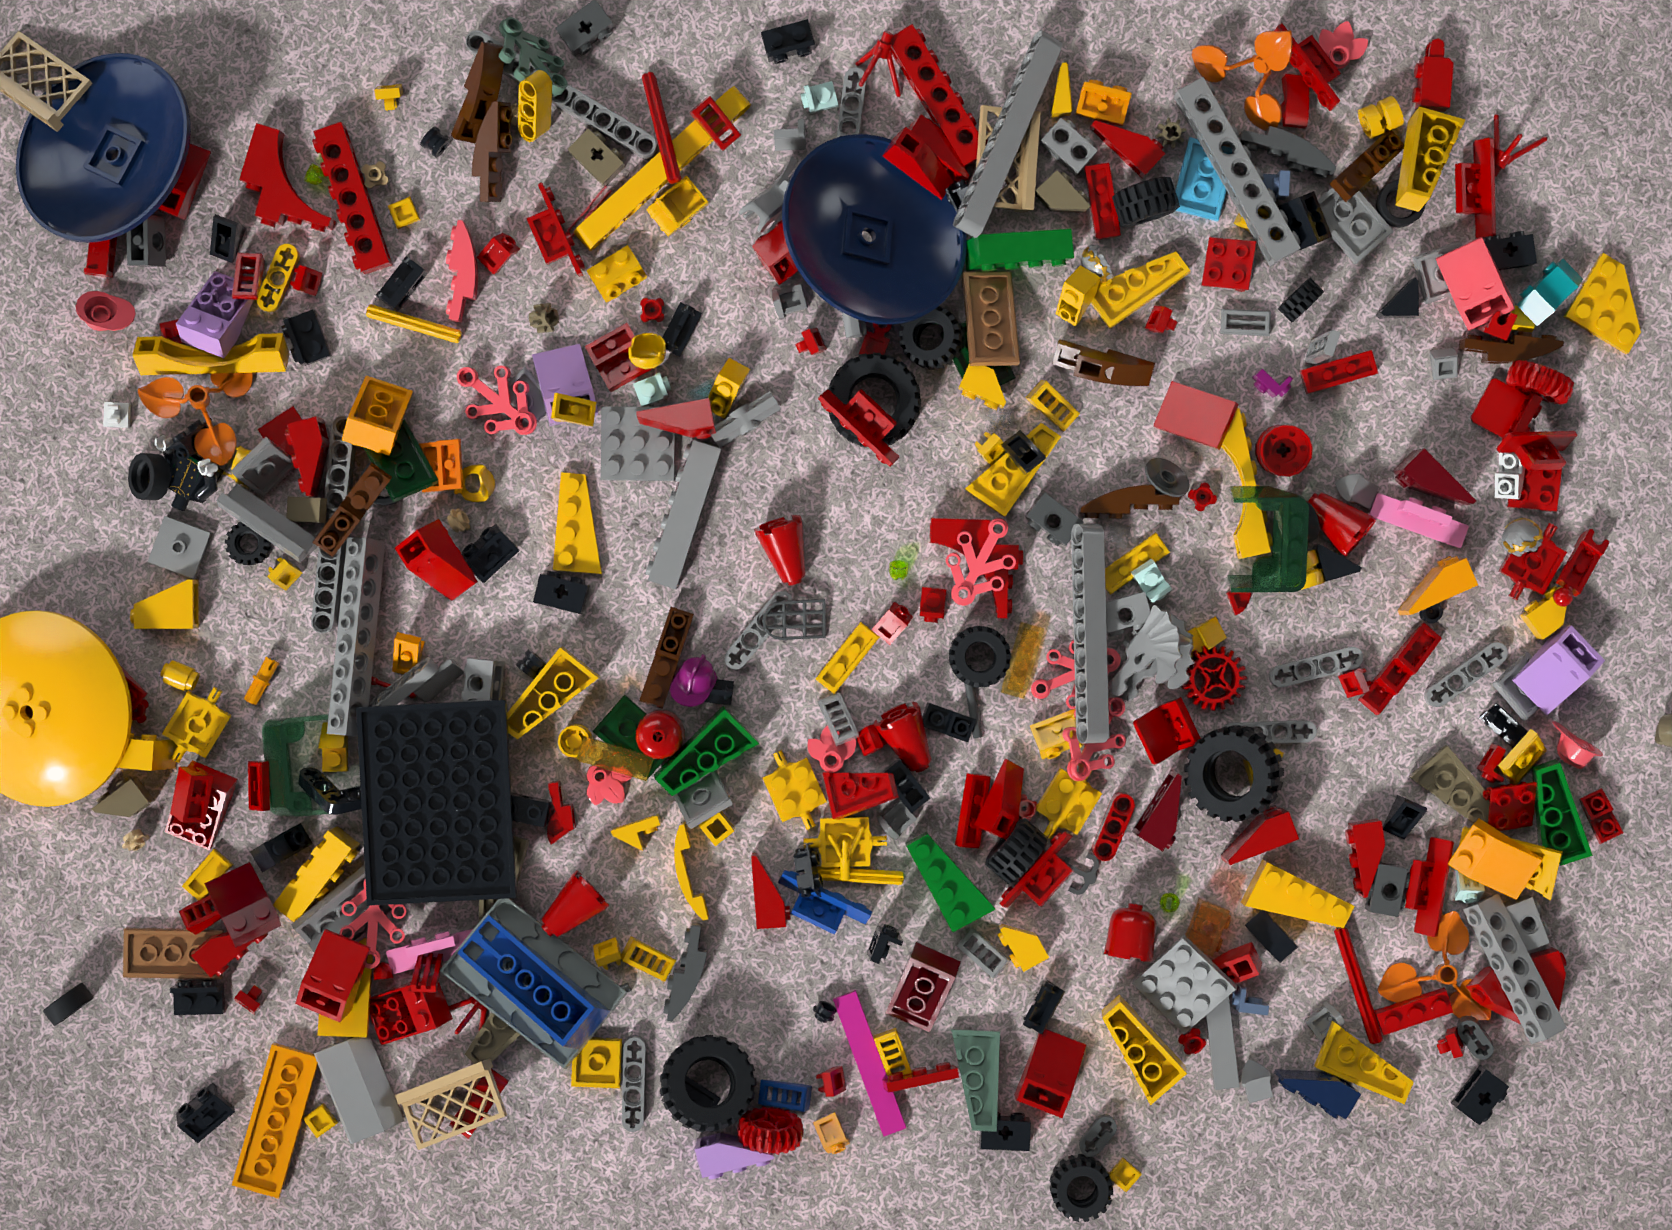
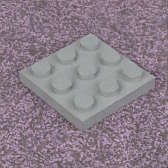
M601 406L600 480L674 481L675 433L642 425L639 423L636 411L658 407Z
M1185 935L1179 938L1136 976L1132 982L1184 1034L1237 988V985Z

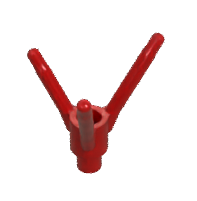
M884 31L881 39H878L875 46L855 63L859 67L874 55L859 82V86L862 87L879 58L887 59L896 96L900 97V87L892 59V51L890 50L893 34Z
M1494 115L1495 177H1497L1501 169H1505L1513 160L1546 142L1547 137L1535 141L1510 156V153L1517 146L1523 135L1518 134L1505 152L1500 150L1499 115Z
M472 996L448 1006L449 1010L452 1011L470 1003L474 1004L473 1008L455 1030L457 1035L478 1009L481 1010L479 1031L485 1023L487 1008Z

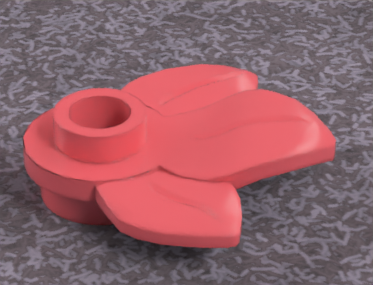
M1346 21L1337 26L1333 33L1322 29L1319 35V45L1337 69H1343L1350 60L1359 59L1364 54L1368 46V39H1354L1352 27ZM1335 53L1341 55V61H1336L1334 59Z
M826 726L820 735V740L808 739V752L811 757L819 760L820 766L824 771L835 773L842 768L844 760L854 754L856 739L836 746L829 728ZM829 756H834L836 758V763L834 765H829L827 763V758Z
M595 763L591 765L587 770V780L589 782L587 796L594 805L600 804L604 798L611 803H622L625 798L622 784L632 778L631 772L619 764L607 766L603 763ZM602 772L604 775L601 779H596V773Z

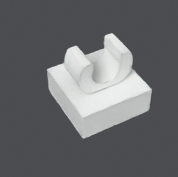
M104 402L103 426L130 428L131 403Z

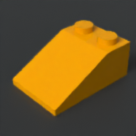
M365 376L347 417L342 440L390 456L413 391Z
M1448 556L1437 561L1438 566L1429 571L1397 610L1399 615L1415 614L1478 586L1467 558Z
M1478 818L1450 859L1448 865L1468 878L1517 900L1543 861V858Z

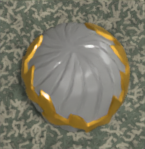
M1092 244L1085 248L1082 253V266L1101 277L1099 283L1107 282V280L1113 278L1112 270L1104 255H1098L1096 250L1100 246Z
M1526 518L1516 519L1505 527L1501 540L1502 546L1508 553L1521 557L1525 552L1536 551L1537 547L1541 546L1543 531L1532 520Z

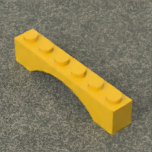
M283 333L258 334L249 341L233 346L225 358L196 347L173 342L162 336L137 337L132 355L140 375L286 372L290 353Z
M1237 408L1221 446L1237 468L1242 483V513L1233 534L1238 559L1271 552L1270 547L1273 546L1270 532L1267 533L1265 523L1268 522L1266 510L1264 508L1261 509L1259 500L1262 499V490L1260 485H1256L1254 475H1257V467L1255 461L1250 459L1249 451H1252L1251 440L1245 436L1244 427H1247L1246 417L1244 413H1240V408Z

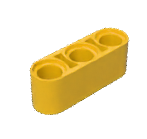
M537 70L519 83L518 131L521 137L528 142H533L551 127L552 80L543 70Z

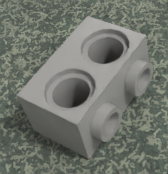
M1060 118L1042 138L1040 145L1071 173L1077 176L1098 150L1095 148L1096 144L1088 136L1082 137L1077 132L1078 128L1073 122ZM1064 132L1067 136V141L1064 143L1058 142L1055 139V133ZM1075 148L1083 149L1086 155L1085 158L1077 159L1073 155V150Z

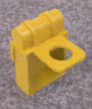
M686 175L662 196L656 198V201L647 208V211L651 215L650 217L661 227V231L665 232L669 237L677 229L681 230L691 221L690 219L709 205V202Z

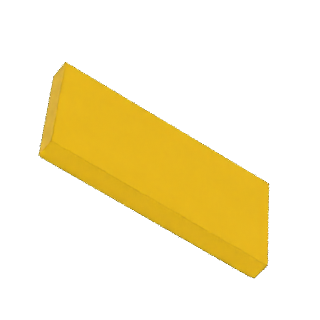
M363 938L359 943L366 945L367 938ZM368 955V963H373V955ZM364 968L352 1011L341 1022L319 1014L317 1036L368 1037L372 969Z

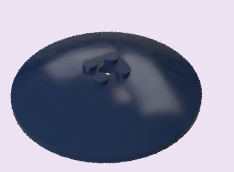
M129 53L104 54L85 60L72 67L88 78L92 85L61 119V122L64 124L62 128L57 132L30 113L20 135L16 155V178L23 203L37 223L56 236L66 240L84 243L100 242L131 231L148 219L163 204L176 185L184 168L191 136L190 114L185 96L175 79L161 66L147 58ZM80 80L68 81V89H76L82 82ZM63 82L51 84L52 93L62 92ZM64 98L52 100V108L56 111L64 104ZM118 151L117 158L112 160V155Z
M853 134L837 137L819 145L794 170L787 184L782 206V222L786 244L794 264L804 280L823 300L837 310L853 318L876 324L910 322L933 311L952 293L959 281L965 263L966 233L953 226L957 213L953 205L948 202L946 194L940 200L883 157L884 152L892 141L891 139L876 135ZM862 231H866L870 234L872 238L871 242H868L863 238Z

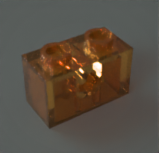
M1199 898L1185 936L1204 954L1213 957L1214 953L1219 952L1223 939L1220 937L1223 929H1227L1230 924V910ZM1209 924L1214 927L1212 931L1208 930L1207 933L1203 929L1204 925L1208 926Z

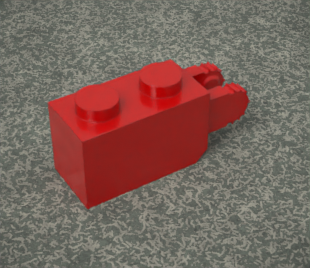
M1439 38L1428 43L1425 56L1415 65L1414 77L1418 78L1417 88L1415 87L1412 93V102L1416 103L1415 110L1419 106L1437 112H1445L1450 108L1454 63L1450 58H1444L1445 45L1443 40Z

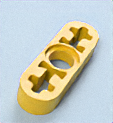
M282 244L277 248L259 291L257 304L266 312H275L279 309L294 274L293 271L299 262L300 253L291 244ZM291 249V254L294 257L286 261L285 266L290 267L287 271L277 266V263L279 262L283 265L285 257L282 256L283 251L288 252ZM281 271L285 275V280L281 285H275L272 281V276L275 272ZM268 285L280 290L279 294L274 292L272 295L275 303L265 307L266 302L263 301V298L269 297L272 290L267 289Z

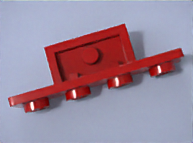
M1281 23L1276 27L1274 31L1288 30L1283 25V23ZM1310 35L1299 44L1292 37L1290 64L1300 71L1305 84L1310 88L1312 87L1318 95L1320 104L1327 107L1329 111H1332L1339 104L1340 99L1329 86V83L1340 76V71L1313 35Z
M1492 137L1473 142L1474 163L1455 164L1456 213L1475 214V237L1477 239L1496 235L1494 138Z
M541 182L538 184V187L548 209L526 218L546 264L548 265L569 256L577 275L581 277L583 276L581 269L585 268L580 254L575 256L572 250V246L575 245L570 232L565 233L561 225L565 223L560 209L555 210L552 201L556 199L550 186L545 188Z
M829 389L818 397L822 407L826 411L833 413L844 428L851 430L862 445L869 447L881 463L891 467L900 458L882 440L897 422L862 389L846 405Z
M1575 431L1510 432L1502 438V442L1496 449L1499 453L1515 452L1520 459L1521 465L1528 471L1561 470L1566 461L1558 451H1564L1578 434Z
M1066 831L1063 834L1061 832L1058 833L1050 842L1052 846L1046 852L1043 850L1035 861L1034 866L1018 879L1019 882L1014 888L1011 886L1002 894L1003 900L999 904L1002 907L1008 908L1024 891L1042 907L1074 872L1057 855L1073 836Z
M1431 837L1427 859H1413V865L1409 872V888L1405 895V908L1417 910L1414 927L1415 933L1431 937L1438 936L1450 868L1448 863L1452 857L1454 842L1451 840Z

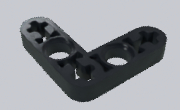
M312 767L300 770L299 786L325 812L338 815L362 809L360 786L339 790L320 770Z

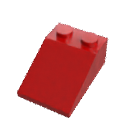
M1276 805L1267 808L1220 855L1222 861L1232 865L1299 840L1289 811L1281 807L1277 808Z

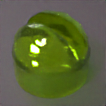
M312 163L305 174L304 181L312 185L321 184L323 181L319 179V176L325 177L322 169Z
M895 560L889 563L891 578L897 581L898 578L904 580L907 577L909 571V564L907 562Z
M1165 893L1159 901L1160 908L1166 913L1175 912L1180 904L1179 898L1174 893ZM1168 897L1172 898L1170 910L1166 909Z

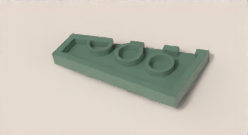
M951 1029L972 1131L997 1132L1000 1032Z

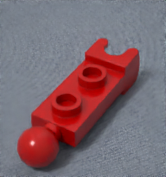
M1588 529L1580 535L1572 554L1556 581L1558 585L1563 587L1557 589L1553 594L1554 602L1558 606L1570 605L1573 601V595L1576 597L1581 594L1596 564L1609 545L1607 539L1602 541L1600 545L1596 544L1593 541V529Z

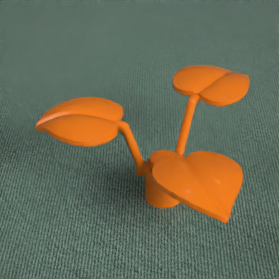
M1291 31L1262 32L1255 39L1257 55L1232 65H1226L1228 56L1217 46L1200 45L1192 50L1194 64L1200 75L1209 82H1220L1226 76L1225 70L1229 71L1254 62L1256 71L1264 73V76L1256 89V96L1251 95L1245 99V113L1255 126L1264 131L1269 126L1278 128L1282 116L1281 106L1272 95H1261V90L1267 78L1272 74L1271 70L1281 71L1289 64L1292 53Z
M213 373L210 376L211 382L219 388H204L201 385H194L189 388L185 395L183 386L179 381L170 377L156 379L137 390L144 406L151 413L161 418L177 416L181 411L180 403L184 404L188 400L195 409L201 410L209 428L202 429L197 433L194 440L195 449L203 459L209 458L210 462L223 466L233 457L237 440L234 430L228 424L219 423L213 427L206 410L210 403L209 393H220L223 390L229 397L243 396L252 386L253 373Z
M1451 911L1441 916L1437 937L1427 936L1429 947L1434 951H1442L1444 961L1443 964L1435 968L1434 975L1416 978V971L1411 965L1395 963L1385 971L1377 988L1381 996L1398 1003L1421 995L1422 988L1418 982L1437 980L1443 984H1452L1456 990L1449 997L1453 1014L1456 1017L1461 1018L1468 1015L1475 1017L1477 1020H1490L1491 1010L1477 1003L1466 988V985L1472 979L1464 980L1460 987H1458L1456 981L1458 972L1455 967L1449 965L1450 961L1447 958V953L1458 955L1469 944V932L1456 911Z

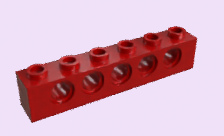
M911 24L892 36L890 42L892 44L890 48L892 56L933 123L942 130L963 166L967 168L977 161L978 131L975 128L977 122L970 112L966 113L962 106L964 101L959 92L956 91L954 93L949 85L952 82L945 70L941 72L937 65L939 60L932 49H927L924 44L926 38L919 28L915 29L914 25ZM911 49H916L920 52L921 56L918 59H912L908 56L907 52ZM929 70L932 72L933 78L931 80H924L920 72ZM942 91L946 95V99L944 101H937L934 99L933 93ZM948 112H955L959 120L957 122H949L946 114ZM959 134H969L971 142L967 144L962 143L959 140Z
M338 122L313 131L315 139H312L317 154L321 153L323 162L320 163L322 172L325 177L329 176L331 185L328 186L332 199L337 200L339 209H336L338 219L341 224L345 223L347 232L344 233L348 246L353 247L355 255L352 256V260L356 270L360 269L366 275L392 266L393 264L367 187L364 184L365 181L346 126L342 122ZM335 147H340V155L337 158H330V151ZM343 170H347L349 173L347 180L339 182L338 174ZM349 194H356V202L352 205H347L346 197ZM358 217H364V225L359 229L354 228V220ZM366 240H371V250L363 252L361 249L362 243Z

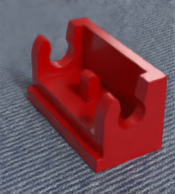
M117 237L89 243L86 268H84L85 275L113 278Z
M1496 311L1489 322L1475 329L1507 341L1518 315L1508 312L1500 316V311Z
M179 766L170 814L182 823L205 822L214 775L196 767V771H192L187 767Z

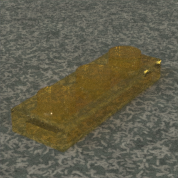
M1020 622L1011 652V665L1005 673L1001 693L1022 699L1025 698L1044 628Z
M584 736L576 760L647 781L654 759L643 753Z

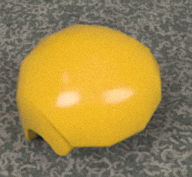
M642 333L634 336L631 347L628 349L629 359L636 367L643 369L656 368L665 359L666 342L662 336L655 333Z

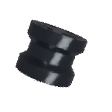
M434 126L425 134L420 145L431 150V154L437 158L449 146L451 139L448 136H443L440 133V129Z
M528 649L525 652L524 659L519 660L516 666L529 677L535 679L538 671L544 668L547 663Z

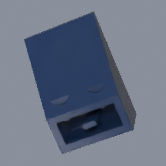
M1275 1069L1274 1071L1279 1078L1277 1081L1282 1084V1087L1294 1094L1296 1091H1299L1298 1094L1305 1101L1314 1106L1319 1103V1106L1327 1114L1336 1119L1338 1116L1347 1119L1361 1096V1093L1350 1083L1327 1072Z

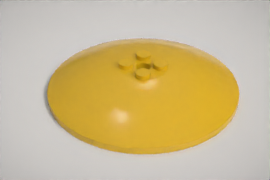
M42 610L23 611L0 618V793L21 803L44 807L59 806L80 800L99 789L112 776L123 759L128 746L132 726V705L123 670L105 642L87 626L71 617ZM27 705L33 710L32 718L26 715L25 709Z

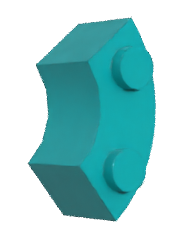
M1563 258L1558 263L1552 261L1542 271L1545 275L1533 286L1528 285L1519 294L1522 298L1517 306L1537 326L1556 311L1559 305L1580 286L1583 280Z

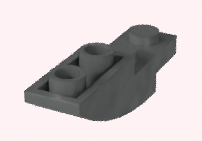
M1269 126L1265 135L1246 130L1240 133L1239 141L1249 151L1267 150V154L1274 157H1281L1284 154L1283 165H1288L1289 170L1303 172V169L1313 171L1312 175L1322 178L1332 175L1336 170V166L1318 148L1285 130Z
M692 922L691 928H686L684 942L689 944L687 952L682 953L680 967H685V970L675 969L674 975H669L667 989L671 990L670 999H665L663 1013L668 1014L667 1021L670 1022L679 1015L689 1002L702 975L708 949L698 948L702 928L701 923Z

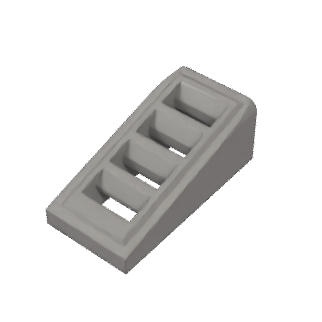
M840 692L817 701L836 746L859 737V733ZM835 701L839 702L838 706H835L828 710L825 707V705H828ZM842 709L843 714L830 718L829 714ZM846 719L847 722L834 727V722ZM847 727L850 728V731L846 733H843L841 735L837 734V731L842 730Z
M974 928L957 945L961 951L993 979L997 978L1011 961L1008 956ZM976 937L978 941L969 950L967 946ZM984 944L986 947L976 956L974 953ZM991 950L993 954L986 963L983 962L982 959ZM999 957L1001 960L995 968L989 967Z

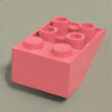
M1482 237L1436 258L1444 280L1468 331L1489 322L1496 311H1500V316L1515 310L1513 298Z

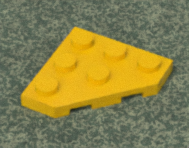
M1601 253L1563 317L1621 352L1628 354L1639 337L1641 330L1625 266L1605 253Z

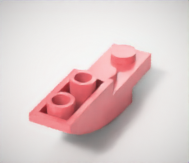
M458 220L457 226L453 225L451 231V240H454L452 250H448L446 264H449V269L458 272L457 276L452 278L451 290H454L453 299L448 301L446 314H449L451 321L462 323L466 299L476 301L478 262L475 246L468 227L464 221Z

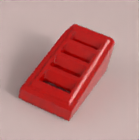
M711 96L706 97L689 112L722 151L741 136L740 132ZM709 106L712 110L702 118L700 113ZM716 114L718 118L708 125L706 122ZM723 122L725 126L715 133L713 129ZM729 129L732 133L721 141L719 137Z
M237 253L232 290L233 299L258 300L265 260L261 253ZM245 267H255V269H245ZM243 274H254V277L243 276ZM242 281L253 282V284H241V283H242ZM240 289H252V292H240Z
M210 895L179 911L186 929L195 935L221 919ZM212 905H213L214 908H215V911H213V912H212V909H211V906H212Z

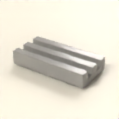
M1221 309L1220 334L1270 336L1271 311ZM1227 315L1265 317V321L1227 319ZM1226 325L1265 326V330L1226 329Z

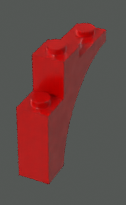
M256 123L239 179L246 184L245 188L260 192L262 189L255 216L261 219V224L275 228L276 224L283 226L285 218L288 217L287 221L293 224L301 225L303 221L311 224V229L324 233L326 229L333 231L336 221L318 213L304 203L295 192L287 177L283 161V139L285 134L278 129Z
M931 518L929 543L944 545L965 556L962 546L957 541V537L960 532L968 531L972 535L971 543L977 559L990 534L988 530L990 520ZM966 534L961 535V542L968 543L969 536ZM995 544L986 563L1001 559L1006 554H1011L1015 557L1016 564L1009 570H1018V565H1023V550H1019V545ZM1005 558L1004 564L1011 566L1013 564L1012 558ZM1004 568L983 574L987 581H990L994 576H1001L1004 579L1002 590H991L995 603L996 618H1007V613H1012V599H1008V589L1013 587V575L1008 574L1009 570ZM999 579L992 581V585L995 588H999L1002 585Z

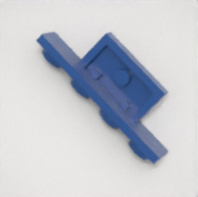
M784 870L778 883L798 892L796 876L799 874ZM820 888L822 897L812 892L810 897L804 898L799 893L790 913L834 935L844 915L863 924H866L872 915V911L867 909L865 905L854 903L846 899L842 894L831 892L824 888Z

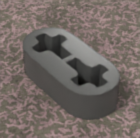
M1468 1015L1461 1017L1457 1022V1031L1460 1038L1474 1057L1480 1060L1490 1058L1494 1052V1047L1489 1035L1475 1017ZM1464 1025L1473 1026L1474 1034L1472 1035L1468 1029L1464 1030ZM1477 1040H1479L1483 1046L1486 1045L1487 1050L1483 1051L1481 1048L1478 1049Z
M1108 1114L1100 1115L1079 1140V1147L1085 1156H1097L1115 1135L1117 1124L1112 1116ZM1102 1121H1103L1104 1123H1107L1108 1121H1110V1124H1109V1125H1110V1127H1111V1130L1108 1131V1130L1105 1129V1130L1099 1135L1098 1133H1099V1132L1101 1131V1129H1102L1100 1123H1101ZM1095 1137H1097L1096 1141L1094 1142L1096 1148L1094 1150L1091 1148L1085 1150V1141L1088 1140L1089 1142H1091Z

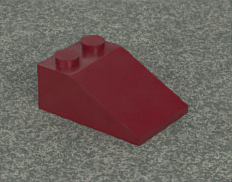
M1425 448L1413 450L1392 471L1396 475L1394 479L1403 488L1408 487L1409 489L1460 506L1471 505L1477 501Z
M1170 770L1132 830L1137 836L1162 852L1165 848L1169 849L1176 839L1174 834L1177 828L1182 776L1173 770Z
M250 862L204 883L235 948L281 926L279 916Z
M916 942L885 1013L927 1032H931L956 978L961 961Z

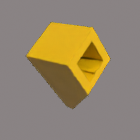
M1080 265L1064 282L1055 314L1076 326L1096 295L1101 277Z
M728 358L722 367L708 396L712 412L724 419L750 372L748 367L731 358Z
M969 363L958 387L959 390H962L961 395L971 400H975L976 397L985 401L984 405L991 409L997 410L998 407L1003 409L1006 400L994 370L987 366H970Z
M1557 586L1548 589L1544 593L1545 598L1539 602L1534 600L1524 607L1525 612L1520 616L1536 639H1545L1564 625L1567 606H1558L1553 599L1554 592L1563 587L1557 588Z
M722 811L699 824V827L714 846H717L736 829Z
M1005 924L998 926L1001 932L997 935L1003 946L1009 945L1013 953L1009 957L1015 968L1021 966L1023 972L1049 958L1036 933Z

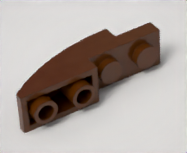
M481 42L464 84L468 93L451 133L455 140L476 143L487 111L492 103L498 100L504 62L499 58V53L503 46Z
M494 101L477 136L472 161V176L480 177V202H501L503 186L501 184V171L503 169L502 153H510V146L512 144V136L510 134L512 110L511 103Z
M1387 130L1330 183L1331 187L1347 202L1404 149V143L1392 130Z
M1519 331L1517 335L1509 337L1508 344L1506 340L1500 338L1484 341L1482 336L1468 335L1467 338L1459 340L1458 350L1482 353L1481 363L1508 364L1518 360L1534 359L1551 353L1564 346V341L1556 340L1557 336L1541 335V338L1532 337V333Z
M1061 339L1057 343L1052 362L1053 365L1073 370V376L1123 386H1149L1155 367L1154 362L1108 349L1107 353Z
M371 462L312 543L333 557L389 483L392 476Z
M1153 485L1132 486L1101 495L1080 507L1078 513H1084V518H1099V514H1109V519H1124V514H1130V505H1134L1133 509L1148 510V505H1158V510H1173V506L1179 505L1180 497L1155 495V487Z
M670 607L639 700L640 702L663 709L694 616L693 613Z

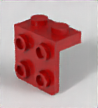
M1496 378L1491 379L1470 419L1473 423L1501 438L1510 432L1530 431L1528 425L1532 418L1535 419L1542 409L1540 403L1543 398L1535 393L1526 395Z
M1181 697L1158 705L1133 722L1135 730L1153 765L1161 763L1179 750L1194 746L1195 742L1201 739Z

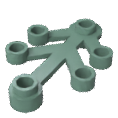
M513 17L502 20L499 24V31L505 39L504 47L499 53V58L509 64L516 56V52L513 50L514 43L520 49L519 66L514 71V77L521 82L530 76L529 63L531 62L536 70H543L550 76L552 80V96L562 94L568 85L567 80L558 74L564 66V61L558 56L546 53L550 47L549 42L544 38H538L523 31L521 22ZM542 61L547 63L548 68L555 73L551 74Z

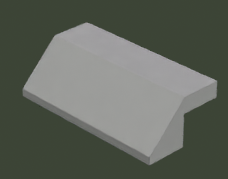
M237 483L228 495L222 493L216 500L220 508L299 563L318 547L312 543L315 537Z
M365 865L291 924L293 929L309 944L313 952H315L325 929L340 935V929L343 926L349 925L369 908L366 899L357 906L356 912L352 916L344 915L341 910L342 904L345 901L351 900L364 889ZM346 904L344 910L350 913L354 910L352 904ZM379 905V908L389 918L392 915V909L388 905ZM396 907L394 909V912H396L401 907ZM368 922L355 932L351 940L359 942L367 936ZM344 929L342 934L345 937H350L352 931Z
M369 1033L368 1037H351L314 1053L350 1144L384 1132L404 1121Z

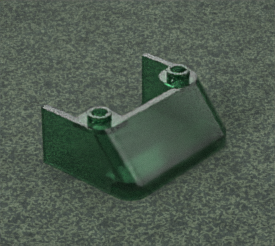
M1230 486L1233 503H1256L1257 507L1263 511H1274L1272 556L1257 558L1252 565V575H1227L1231 593L1300 591L1306 584L1309 505L1306 499L1301 495L1271 486Z
M329 713L272 718L263 724L264 761H269L270 811L273 814L296 817L329 814L321 807L313 808L312 799L307 793L301 791L294 792L289 743L298 742L304 737L306 721L328 720Z

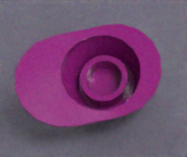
M702 654L701 657L687 659L676 674L671 684L670 692L671 697L678 704L687 707L698 706L704 703L716 684L717 675L713 670L712 664L706 660V655Z

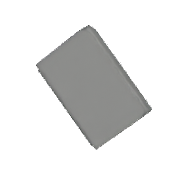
M1454 348L1430 351L1433 380L1458 377V354Z

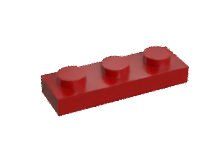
M1103 163L1085 166L1084 171L1095 239L1102 240L1120 237L1118 215L1112 199L1114 189L1110 164Z
M1372 350L1300 370L1306 394L1378 374Z
M966 774L955 846L979 849L982 829L974 826L988 796L991 776Z
M1445 987L1374 1010L1383 1036L1453 1013Z
M950 1062L936 1064V1068L927 1070L926 1067L915 1068L911 1074L903 1075V1072L891 1073L888 1075L889 1078L882 1079L884 1090L889 1093L960 1077L956 1066L950 1065Z

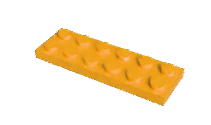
M277 1043L271 1045L232 1186L278 1199L281 1197L318 1068L314 1054Z

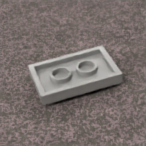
M1333 188L1318 199L1332 234L1331 238L1354 264H1357L1394 232L1360 191L1347 202Z

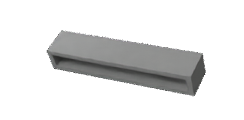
M693 440L692 445L687 444L683 458H686L687 461L684 468H679L676 477L679 485L677 491L672 490L668 502L672 507L669 515L664 514L660 528H663L664 532L662 538L657 537L653 551L657 553L654 561H649L645 574L649 575L648 581L677 590L722 449Z

